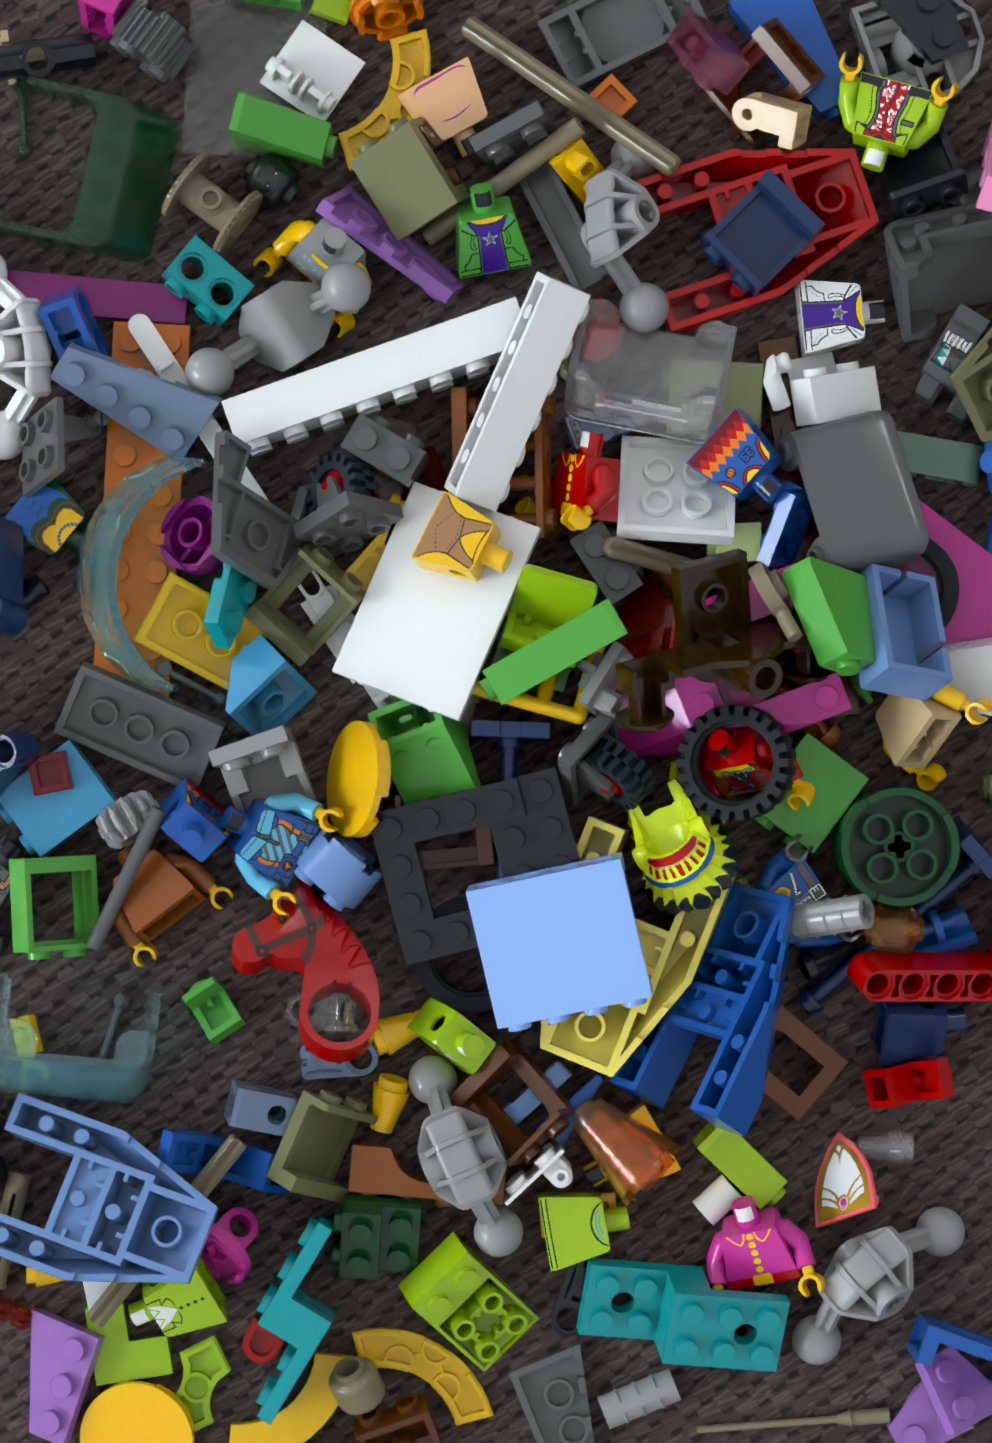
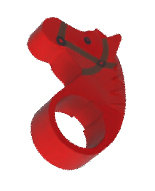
M299 879L296 891L291 892L297 896L298 904H295L287 896L283 897L280 902L281 908L290 915H280L273 909L271 915L264 920L238 931L232 942L231 960L235 969L246 975L257 974L268 966L278 971H296L301 973L303 981L298 1030L303 1044L313 1055L322 1060L335 1063L351 1061L362 1055L369 1048L375 1036L380 1006L377 977L364 947L347 923L329 905L314 896L311 886ZM331 993L350 995L349 999L355 1001L364 1010L368 1020V1027L354 1040L332 1042L321 1037L313 1029L308 1017L309 1011L317 1002L330 997Z

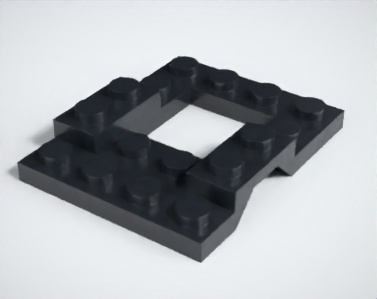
M557 766L518 775L476 788L378 811L375 817L378 818L379 822L371 831L406 966L479 948L470 909L435 916L417 842L490 825L503 878L581 861Z

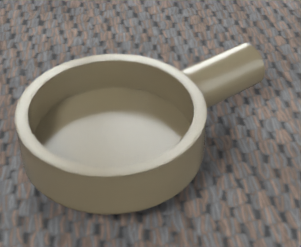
M760 561L750 567L748 573L765 604L777 619L788 642H795L803 634L791 614L792 609L787 600L790 595L783 578L777 569L770 572L765 563Z

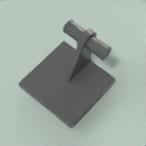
M56 396L21 425L18 437L19 444L22 445V462L19 468V478L23 481V496L31 497L65 471L64 444L73 442L75 444L77 442L82 444L86 439L97 437L101 433L102 427L109 423V417L99 410L93 415H87L83 418L64 414L63 398Z

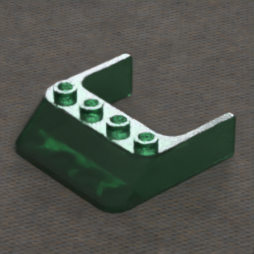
M28 76L26 84L33 94L95 107L97 119L72 223L60 231H51L0 219V234L129 263L144 261L150 256L154 246L161 208L178 141V128L175 121L170 116L121 96Z

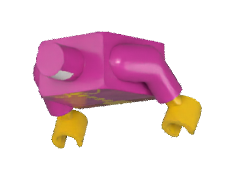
M742 1196L735 1199L731 1204L734 1215L726 1216L723 1219L722 1231L714 1234L706 1257L707 1279L712 1289L724 1290L723 1286L727 1285L728 1290L735 1291L800 1278L802 1270L804 1276L798 1284L800 1293L805 1297L810 1296V1290L807 1287L809 1278L815 1280L819 1292H823L826 1282L822 1275L814 1272L813 1267L816 1266V1262L807 1234L789 1219L782 1218L779 1211L774 1207L757 1210L754 1199L751 1196Z

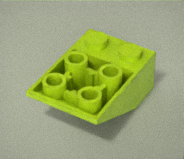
M454 1231L398 1285L411 1308L483 1372L488 1370L540 1319Z

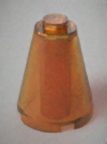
M589 1098L574 1113V1116L578 1119L574 1124V1128L620 1199L628 1207L638 1201L633 1194L635 1195L640 1189L646 1193L673 1165L675 1160L670 1155H680L682 1149L676 1143L601 1098L595 1102Z

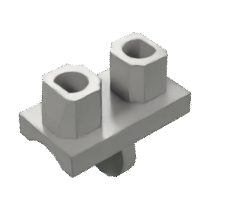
M614 641L606 655L597 652L591 663L582 659L576 665L577 668L584 672V675L577 684L584 690L577 701L595 716L601 712L615 717L625 706L626 699L615 692L617 689L616 664L635 659V657L624 645Z

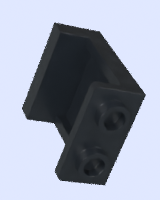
M943 121L939 131L919 149H910L906 157L888 154L883 171L877 172L895 220L906 216H916L923 210L943 203H953L963 194L969 193L966 173L963 168H960L943 126Z

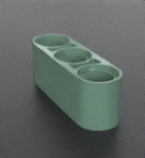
M897 431L911 477H916V474H922L928 480L954 484V480L962 481L963 486L975 487L978 485L980 458L984 447Z

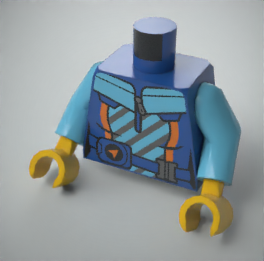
M297 792L273 794L266 798V800L255 798L247 812L230 805L223 813L220 821L221 827L234 832L230 846L236 852L235 863L245 881L265 899H273V908L280 915H290L281 908L280 902L283 897L287 896L295 904H298L297 896L291 892H281L279 890L280 886L287 888L294 875V870L298 867L296 862L310 846L320 827L322 830L330 833L339 830L337 826H332L328 822L329 813L340 818L344 817L342 809L331 807L325 810L321 803Z

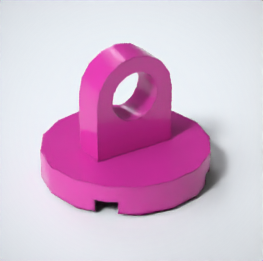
M232 1208L215 1223L213 1222L201 1253V1257L213 1277L219 1279L223 1275L229 1278L226 1282L227 1284L241 1283L252 1269L251 1260L245 1249L255 1239L258 1233V1223L254 1214L246 1208ZM232 1218L239 1219L245 1225L244 1237H238L230 1230L229 1225Z

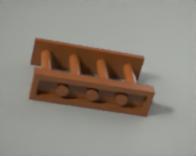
M467 387L451 388L452 466L481 402L480 398L476 397V392ZM554 393L546 397L540 410V423L534 431V436H529L525 445L526 452L535 451V474L512 475L509 481V491L535 490L536 513L504 514L540 527L542 531L538 539L545 542L553 541V532L558 529L557 510L552 508L551 416H555L556 413Z

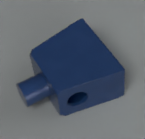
M877 1002L872 1038L880 1065H890L939 1055L943 1052L946 1032L966 1030V1013L963 1008L946 1009L944 1002Z

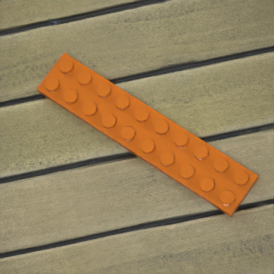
M114 321L112 358L118 359L119 363L135 369L140 367L153 372L154 376L160 378L129 331L128 322ZM152 323L185 372L186 363L190 358L191 326ZM109 417L94 665L170 698L171 677L159 676L155 668L158 663L164 661L169 662L172 666V660L133 639L169 572L177 575L178 569L167 563L161 553L160 544L164 546L165 534L160 531L168 511L179 500H182L184 458L181 463L177 462Z

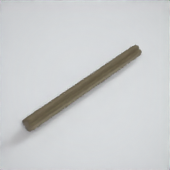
M471 16L463 24L461 31L464 37L666 176H671L678 169L681 163L678 155L481 20Z

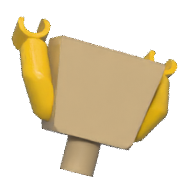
M948 684L926 701L887 694L888 696L876 712V721L882 733L884 753L892 759L895 766L902 767L909 774L914 772L917 775L916 782L920 789L930 791L938 785L937 782H941L946 778V771L941 765L936 763L927 765L962 718L959 709L965 711V716L971 724L979 725L987 721L988 718L980 715L977 707L983 711L990 712L992 710V701L988 698H979L972 702L966 699V693Z

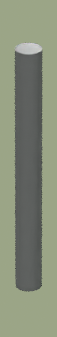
M152 806L86 943L89 948L96 951L101 950L167 813L162 808Z

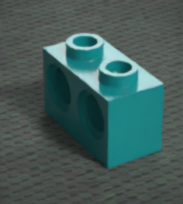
M197 235L188 242L161 275L166 280L164 285L172 294L180 299L185 296L196 306L194 311L199 317L209 324L215 322L219 326L227 320L255 286ZM191 262L195 264L199 270V278L196 280L186 278L181 270L182 263ZM219 287L227 292L229 297L227 305H219L213 301L211 297L212 288Z

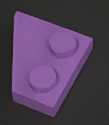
M949 1346L938 1350L931 1367L918 1362L914 1363L947 1436L956 1435L992 1414V1382L954 1348Z
M922 1380L907 1396L906 1402L900 1410L896 1411L890 1419V1423H887L888 1430L895 1443H945L974 1428L972 1425L956 1435L947 1436Z

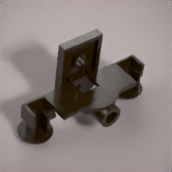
M738 548L671 566L676 647L616 664L617 690L627 695L628 707L620 710L615 715V721L623 729L637 733L653 732L669 725L675 713L666 706L665 690L675 688L674 679L692 676L703 682H719L731 690H745L756 697L766 698L778 690L782 682L783 673L794 682L809 684L823 681L829 675L836 672L819 667L798 614H794L793 617L803 635L795 642H788L777 619L751 626L747 552ZM716 587L717 597L712 604L707 606L705 602L706 595L712 588ZM789 649L795 652L796 660L785 664L782 672L779 663L773 659L783 650Z

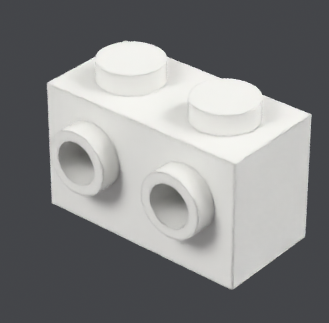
M853 361L836 364V372L827 374L825 366L803 370L804 378L789 380L796 426L825 423L867 411L881 410L875 366L859 368V362Z

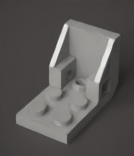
M281 725L208 752L212 766L221 769L235 808L247 812L255 798L266 800L270 795L297 792L318 802L292 729L287 726Z

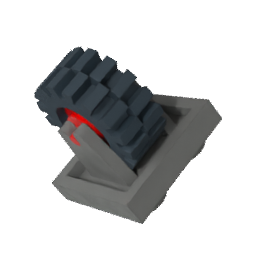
M332 453V455L327 454L323 456L324 462L317 461L315 464L317 472H310L308 477L312 478L313 481L312 484L306 483V490L311 491V495L306 496V503L313 505L308 508L310 514L293 524L296 539L313 542L317 546L326 545L339 548L344 552H351L360 549L364 542L375 535L387 532L391 525L404 518L400 503L371 496V491L377 490V484L371 482L376 477L373 471H369L371 466L358 458Z
M601 712L597 716H591L584 724L582 733L573 743L568 742L558 755L559 776L565 801L573 807L590 789L603 796L607 802L613 801L616 807H623L624 810L629 811L630 809H635L654 787L655 778L651 776L653 773L650 768L644 767L646 765L644 760H638L637 753L632 749L631 751L628 750L626 745L620 742V730L615 717Z

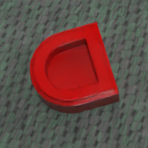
M255 1316L244 1335L242 1342L243 1350L251 1361L268 1363L276 1358L285 1341L258 1325L260 1318Z

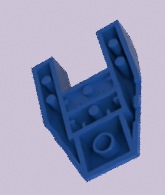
M735 883L729 892L692 983L616 1074L610 1078L609 1082L634 1099L663 1109L698 1035L703 1034L722 1040L689 1109L717 1128L745 1137L763 1098L784 989L795 900L789 896Z

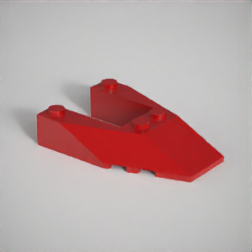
M766 148L765 150L729 149L681 165L671 176H666L660 172L635 181L647 189L656 203L660 214L659 222L709 205L716 226L757 185L758 180L770 169L825 223L822 231L756 297L750 291L746 294L741 292L730 280L729 277L732 275L730 271L666 292L665 294L669 301V313L664 326L668 338L708 326L782 296L880 222L855 148H806L805 150H781V148Z

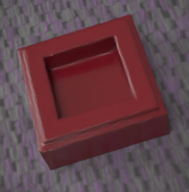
M67 750L36 756L35 760L28 764L34 796L74 789Z

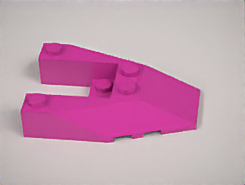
M795 563L780 568L777 571L782 576V571L791 567ZM749 581L752 623L772 615V612L760 596L753 581ZM717 595L705 599L706 605L712 604ZM791 597L787 598L790 606H794ZM673 618L636 649L632 655L638 658L675 648V619ZM837 673L829 675L823 681L804 684L766 700L765 698L756 697L745 690H731L719 682H703L692 676L674 679L675 688L665 690L666 706L675 713L672 722L660 730L647 733L631 732L619 726L620 742L626 745L628 750L631 751L632 749L637 753L636 756L680 754L677 750L679 743L684 741L685 737L683 734L686 729L691 728L692 722L697 717L703 716L706 711L718 708L719 706L740 704L759 708L774 716L776 721L781 722L785 727L784 731L786 734L852 709V706ZM616 689L615 692L622 695L626 699L624 708H627V695ZM733 724L723 726L720 729L728 732L750 726Z

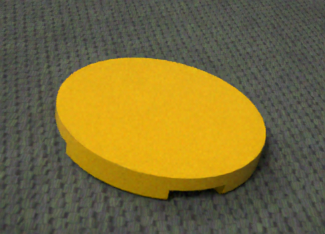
M353 721L349 723L338 736L329 761L326 782L328 809L338 807L344 812V817L340 818L332 813H329L332 825L339 828L337 832L345 837L362 838L367 836L379 822L375 816L381 798H387L389 795L391 782L390 750L388 742L381 740L377 731L378 726L373 722Z
M127 1380L108 1387L90 1404L82 1419L80 1443H194L195 1427L187 1407L171 1390L160 1384L155 1385L143 1381Z

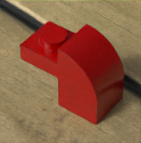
M933 1056L890 1065H880L862 1071L870 1109L892 1108L917 1100L945 1099L956 1095L948 1057L933 1058Z

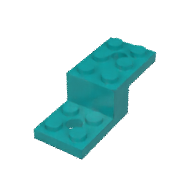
M324 1212L319 1220L311 1217L297 1242L303 1247L298 1254L291 1250L277 1277L282 1279L280 1285L277 1287L271 1283L257 1308V1311L262 1313L258 1325L289 1343L276 1369L281 1371L278 1377L270 1374L256 1400V1403L261 1405L257 1417L270 1425L332 1324L336 1312L330 1306L298 1288L334 1228V1218Z
M590 1258L588 1259L576 1328L579 1335L654 1340L662 1364L776 1372L790 1301L788 1296L783 1294L711 1289L702 1266ZM626 1292L632 1295L630 1301L624 1305L618 1306L611 1303L613 1297L618 1293ZM750 1324L754 1326L752 1332L745 1337L734 1335L735 1330L740 1325Z

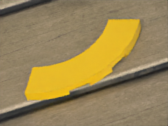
M426 29L390 39L393 64L389 87L384 99L378 108H375L365 120L346 131L338 133L349 172L354 171L349 161L360 155L357 150L360 145L375 136L379 141L389 135L386 128L404 116L409 121L414 120L397 96L429 78L431 75L430 43Z
M379 1327L352 1331L359 1357H366L372 1360L376 1368H390L407 1373L410 1372L428 1382L449 1407L456 1426L493 1416L489 1399L475 1374L464 1361L441 1343L427 1336L398 1328Z
M315 1352L313 1367L304 1387L289 1405L277 1413L271 1425L261 1419L248 1422H232L229 1443H304L323 1427L338 1406L329 1387V1377L340 1360L354 1355Z

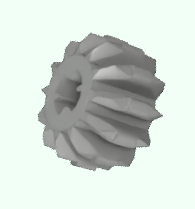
M139 790L136 793L131 792L127 796L120 797L115 802L109 803L108 807L100 811L95 820L99 828L98 832L109 847L113 849L128 847L135 843L152 806L160 807L157 800H154L151 793L146 790Z

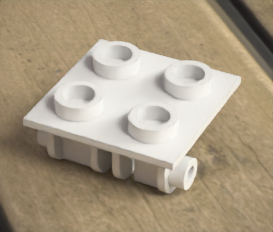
M302 20L276 58L272 56L265 66L267 72L259 83L304 114L326 121L366 62Z
M550 1142L543 1147V1153L533 1162L535 1165L528 1172L525 1173L520 1169L505 1183L504 1201L507 1206L541 1174L558 1188L567 1187L571 1183L573 1173L569 1161L562 1155L565 1152L563 1143L560 1144L558 1142L555 1146Z

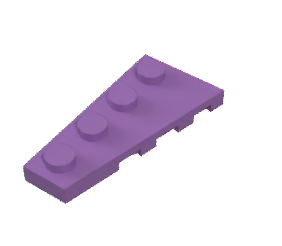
M351 185L324 198L315 211L335 226L343 229L349 236L421 286L431 298L446 304L454 299L465 287L466 284L413 238L409 236L398 242L377 207Z

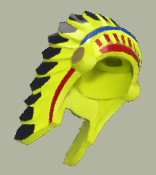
M676 761L671 762L669 781L667 782L674 799L671 805L659 808L649 816H644L639 804L633 810H624L627 824L632 833L630 837L635 846L632 850V856L641 870L643 889L651 903L661 912L667 910L674 915L681 911L690 913L694 909H706L711 905L713 899L720 898L723 890L731 888V878L739 873L737 862L740 859L735 850L737 843L729 837V831L721 825L720 819L705 814V811L695 807L692 804L694 801L691 798H687L683 792L685 787L679 783L677 775L680 774V768L676 767Z

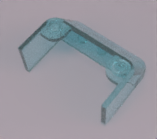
M1 973V1091L123 1103L135 1101L143 1094L155 1053L162 994L159 990L148 987L143 1030L132 1029L124 1032L116 1042L114 1059L36 1052L37 1033L33 1025L21 1018L8 1017L12 977L8 973Z

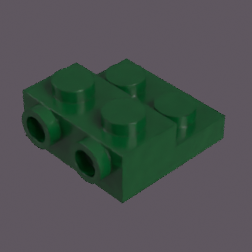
M345 1195L343 1210H335L333 1233L341 1234V1242H333L332 1265L339 1266V1277L377 1280L378 1271L411 1273L418 1266L422 1200Z

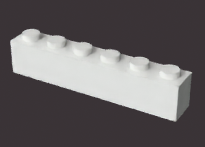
M537 271L445 482L444 488L455 497L494 512L497 511L499 504L505 501L509 494V481L515 468L521 465L525 457V445L529 435L536 430L540 423V410L546 397L555 389L557 371L562 360H565L572 350V337L578 324L582 323L587 316L589 310L588 301L591 295Z

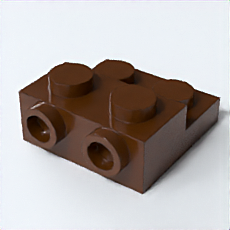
M415 1394L403 1395L396 1400L395 1405L383 1410L376 1407L371 1412L358 1415V1419L352 1420L357 1443H443L426 1395L417 1397Z

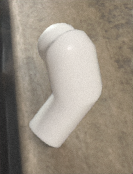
M782 352L777 356L772 354L766 360L763 385L773 411H779L791 405L781 375L791 372L793 369L789 354L786 352Z

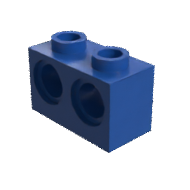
M81 285L45 297L37 310L59 360L71 343L111 356Z

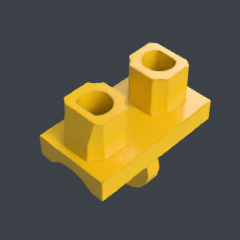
M581 137L549 161L550 165L576 199L584 206L586 202V182L592 176L605 169Z

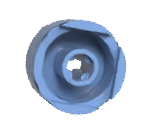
M322 828L296 862L298 867L294 870L296 876L309 886L315 883L326 893L323 896L324 900L340 912L344 907L355 909L383 876L381 868L375 870L372 867L376 859L353 838L342 835L338 837L333 833L322 830Z

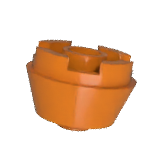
M351 0L350 20L357 27L361 36L365 33L376 34L378 41H387L409 33L407 26L414 22L415 19H423L424 0Z

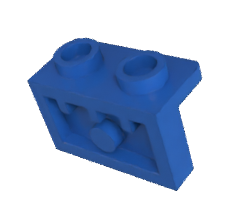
M792 480L784 482L785 487L774 504L773 514L766 532L760 541L761 549L756 561H763L767 567L788 566L794 563L813 515L805 487Z

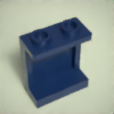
M769 169L758 180L757 185L711 231L708 230L703 235L701 243L705 247L702 249V252L714 265L719 266L722 263L732 273L729 278L741 292L746 294L750 291L756 297L822 231L825 223Z

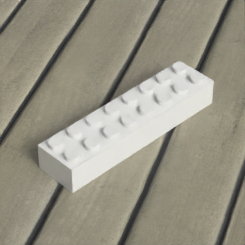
M516 297L507 299L223 400L221 403L232 434L252 447L250 451L251 457H256L272 451L273 447L271 444L285 439L287 444L302 441L309 437L308 431L321 426L324 431L339 428L345 425L344 418L357 413L370 417L373 413L381 412L380 405L395 401L396 406L412 402L418 398L416 393L428 388H431L432 393L446 390L454 386L453 379L467 375L468 380L490 373L489 367L498 363L520 312Z

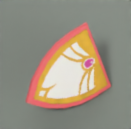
M837 1132L829 1145L817 1176L814 1196L816 1228L876 1209L879 1203L872 1170L865 1155L852 1140Z

